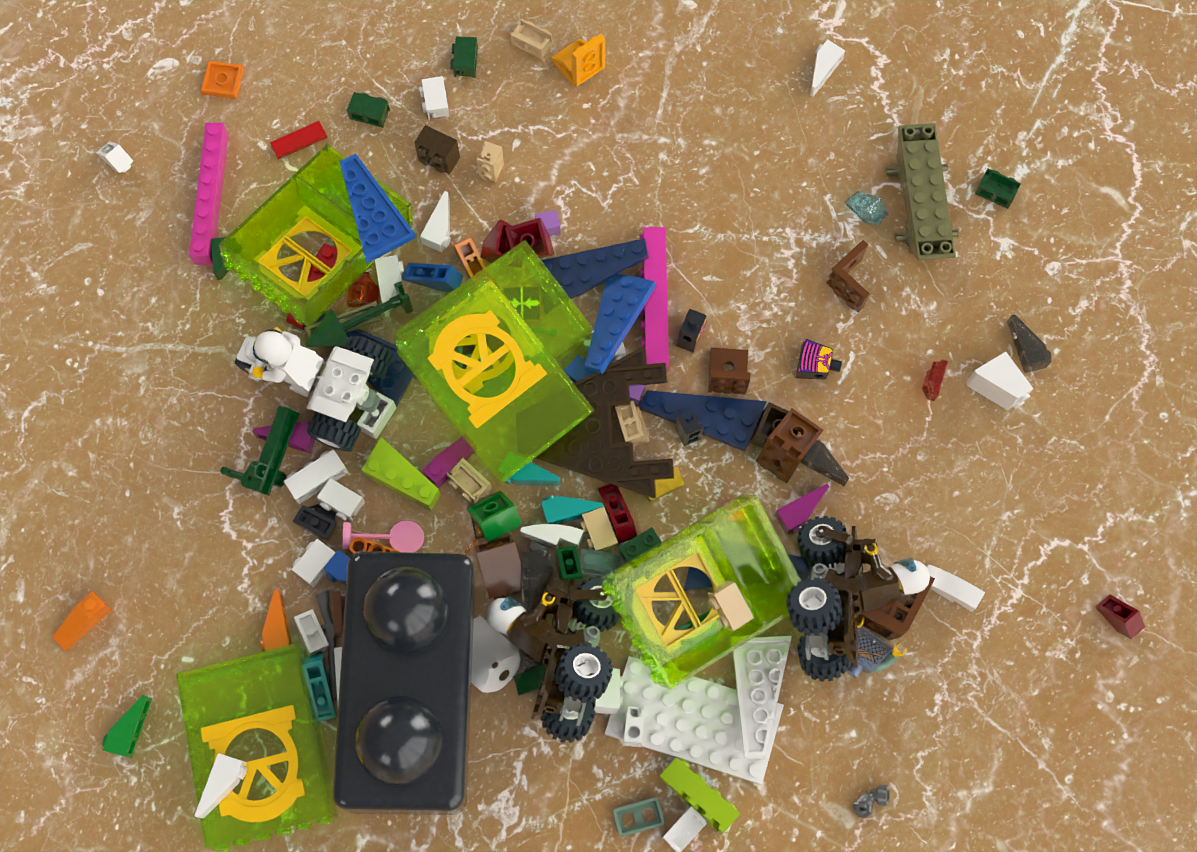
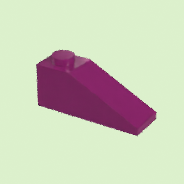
M310 422L296 423L288 447L311 453L315 439L306 432ZM271 426L254 428L252 432L256 438L267 440Z
M463 435L438 454L422 470L423 475L439 489L448 480L447 473L451 475L450 471L462 458L467 460L478 447Z
M828 484L776 511L775 517L786 535L791 532L796 534L799 529H802L801 526L807 521L827 492Z

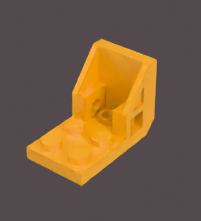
M599 34L596 37L590 38L588 42L578 39L552 56L551 61L568 81L577 87L605 68V37Z

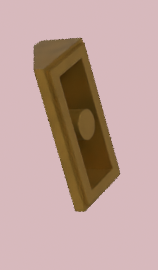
M677 465L674 466L675 479L655 480V499L685 485Z

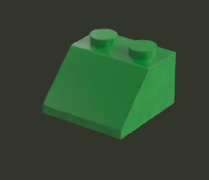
M502 491L467 508L480 534L487 542L496 540L501 535L513 531L522 525L515 505Z

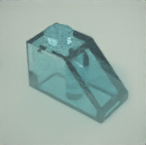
M857 191L845 201V204L864 223L876 226L888 215L881 197Z
M581 549L580 566L582 574L619 577L621 557L600 550Z

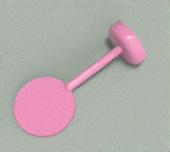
M412 521L397 523L390 530V534H352L351 523H343V550L350 549L351 538L354 539L356 537L364 539H389L393 549L409 553L417 552L424 542L423 530Z

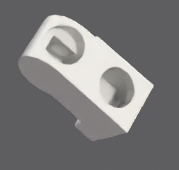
M628 706L623 746L642 747L644 707Z

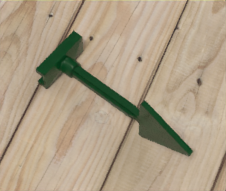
M401 281L394 284L397 295L343 323L339 322L333 309H330L306 342V346L334 348L337 346L344 348L348 340L345 334L346 330L393 307L395 309L402 306L406 314L412 312L413 308L409 295L405 294Z

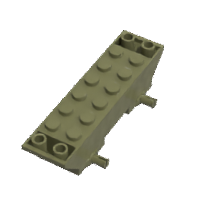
M935 123L899 125L898 151L896 155L897 166L886 167V175L897 174L900 180L907 215L906 233H895V241L906 240L910 248V254H914L917 260L955 258L953 237H958L959 232L958 229L952 230L943 176V171H948V164L941 163Z

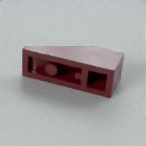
M609 484L598 488L618 543L620 544L637 536L635 524L618 486Z

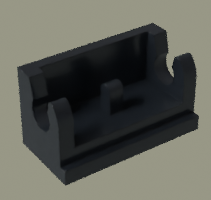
M694 413L690 414L693 419L692 423H687L683 415L677 416L675 429L683 446H687L702 438L704 427L700 425Z

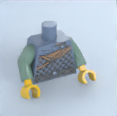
M863 617L861 622H856L859 634L858 667H854V663L851 662L847 673L857 678L862 670L867 674L872 671L876 673L889 668L899 656H903L907 648L903 652L898 651L897 647L901 644V642H898L893 649V647L863 628Z

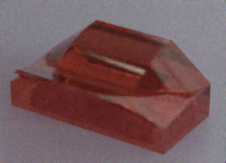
M350 272L348 307H361L375 301L378 304L379 286L371 280L369 272Z
M946 360L934 361L931 369L926 373L922 389L928 400L935 401L939 395L948 363Z

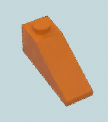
M471 237L451 245L478 295L481 294L479 289L488 282L496 288Z
M275 589L262 631L263 639L260 640L262 651H265L269 656L293 650L283 595L279 589Z
M92 591L75 606L52 638L64 651H67L113 609L100 595Z

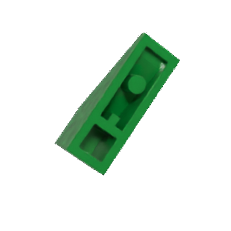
M142 695L115 723L103 738V751L132 758L152 698Z

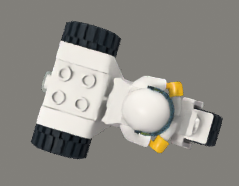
M275 327L274 329L262 332L256 339L246 337L234 362L240 369L249 373V379H254L256 382L265 380L280 383L284 380L286 385L290 387L289 390L308 397L310 391H312L307 409L313 410L315 413L306 432L313 439L329 447L347 452L352 451L361 431V428L355 422L349 420L348 417L355 407L369 413L376 411L380 403V397L376 395L374 390L369 389L365 383L368 376L372 378L385 377L393 359V354L387 348L372 340L359 336H350L344 349L337 346L333 348L321 373H319L323 364V358L319 357L315 351L300 346V339L296 335L286 331L282 332L278 327Z

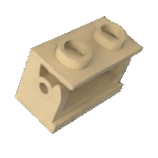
M521 19V24H518L511 34L512 45L543 59L552 45V33L547 29L535 26L530 21Z
M485 141L481 153L482 159L477 158L479 177L485 181L496 182L504 165L502 147Z
M630 401L631 405L618 406L615 409L625 442H632L633 446L636 447L650 442L640 408L635 407L634 401Z
M464 458L450 471L451 475L447 473L448 484L455 490L458 488L462 492V497L469 503L472 501L476 504L492 489L491 483Z
M605 507L582 514L583 521H580L582 530L587 532L589 536L587 544L590 551L594 550L595 555H597V551L601 553L618 547V542Z
M727 580L724 584L714 589L713 593L708 592L710 597L709 603L714 610H717L720 616L718 618L719 622L724 628L734 631L754 618L735 582Z

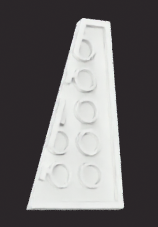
M792 636L738 638L731 641L744 759L765 758Z

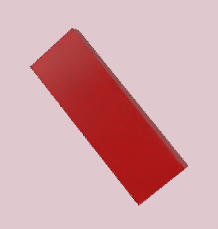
M317 121L270 142L279 160L326 139L327 135L320 121Z

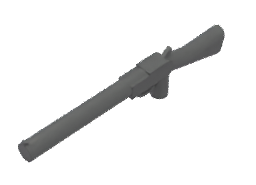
M329 591L317 594L316 599L325 623L320 626L323 633L326 632V639L329 644L327 648L332 700H337L334 656L336 637L334 622L329 612Z

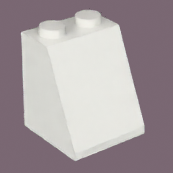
M1007 352L976 369L966 382L968 387L1006 410L1012 407L1017 409L1025 403L1024 401L1030 397L1029 393L1033 390V387Z

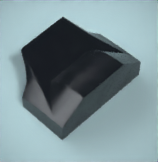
M319 504L310 507L302 505L293 523L328 541L337 525L335 521L336 513L331 510L327 511Z

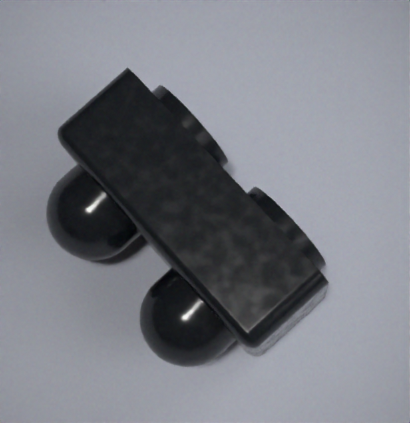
M361 551L353 554L348 561L332 795L335 804L350 813L457 815L466 806L475 603L474 569L472 561L466 555Z

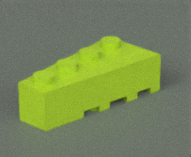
M382 437L361 469L365 477L429 511H432L441 496L439 489Z
M676 757L661 773L659 778L690 807L692 806L720 835L723 834L740 815L737 808L729 801H725L717 789L713 786H708L702 775L691 771L688 762L683 758L679 760Z

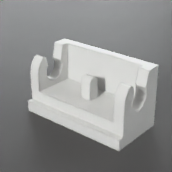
M313 609L295 616L294 624L308 655L313 656L319 651H326L329 644Z
M691 806L662 839L676 852H681L707 822Z

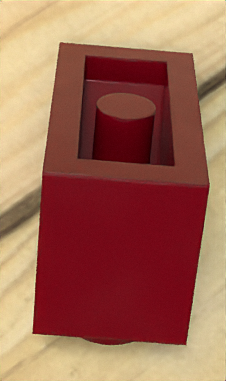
M1108 595L1096 606L1097 610L1112 627L1129 639L1135 637L1145 628L1140 611L1112 595Z

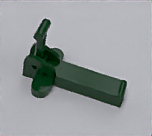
M279 406L259 462L253 461L245 473L222 467L220 469L221 474L238 479L243 487L268 496L273 486L282 487L285 484L286 474L279 471L300 414L290 408Z

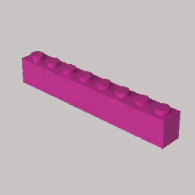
M205 123L189 252L190 258L196 265H213L211 239L217 237L229 135L224 123Z
M644 227L643 234H640V239L645 238L649 258L642 261L644 268H640V278L654 281L656 288L641 311V314L644 313V320H641V331H645V337H641V347H646L647 364L666 363L668 372L666 227Z

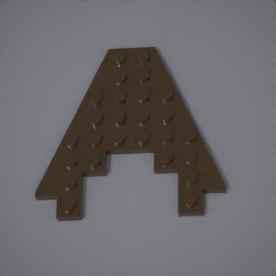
M641 347L609 364L603 374L594 372L517 413L518 453L655 499V480L675 479L673 458L634 461V446L632 442L614 444L612 407L631 405L629 386L668 383L666 363L647 364L646 347Z

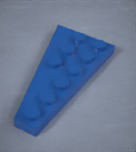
M354 154L340 161L366 264L415 239V233L358 155Z
M619 273L617 276L606 280L584 365L588 371L599 374L604 373L656 288L654 281Z

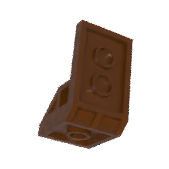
M930 576L929 584L925 590L914 593L913 596L911 595L904 605L894 601L872 611L864 612L863 610L857 614L855 621L861 622L864 617L862 626L889 641L900 638L909 630L935 578Z

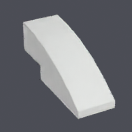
M539 524L522 527L520 534L525 538L535 540L555 549L558 548L559 543L576 546V549H578L584 536V530L559 524Z
M928 564L929 575L935 578L930 589L952 603L954 601L971 612L977 608L985 594L984 591L949 572Z

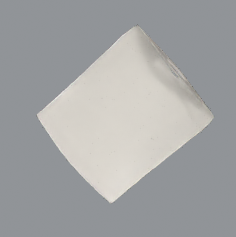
M480 616L474 619L471 682L482 692H495L502 689L515 676L519 669L521 653L515 645L498 631L492 629L487 621ZM498 662V666L493 669L492 664ZM505 670H509V676L505 680L500 681V674Z

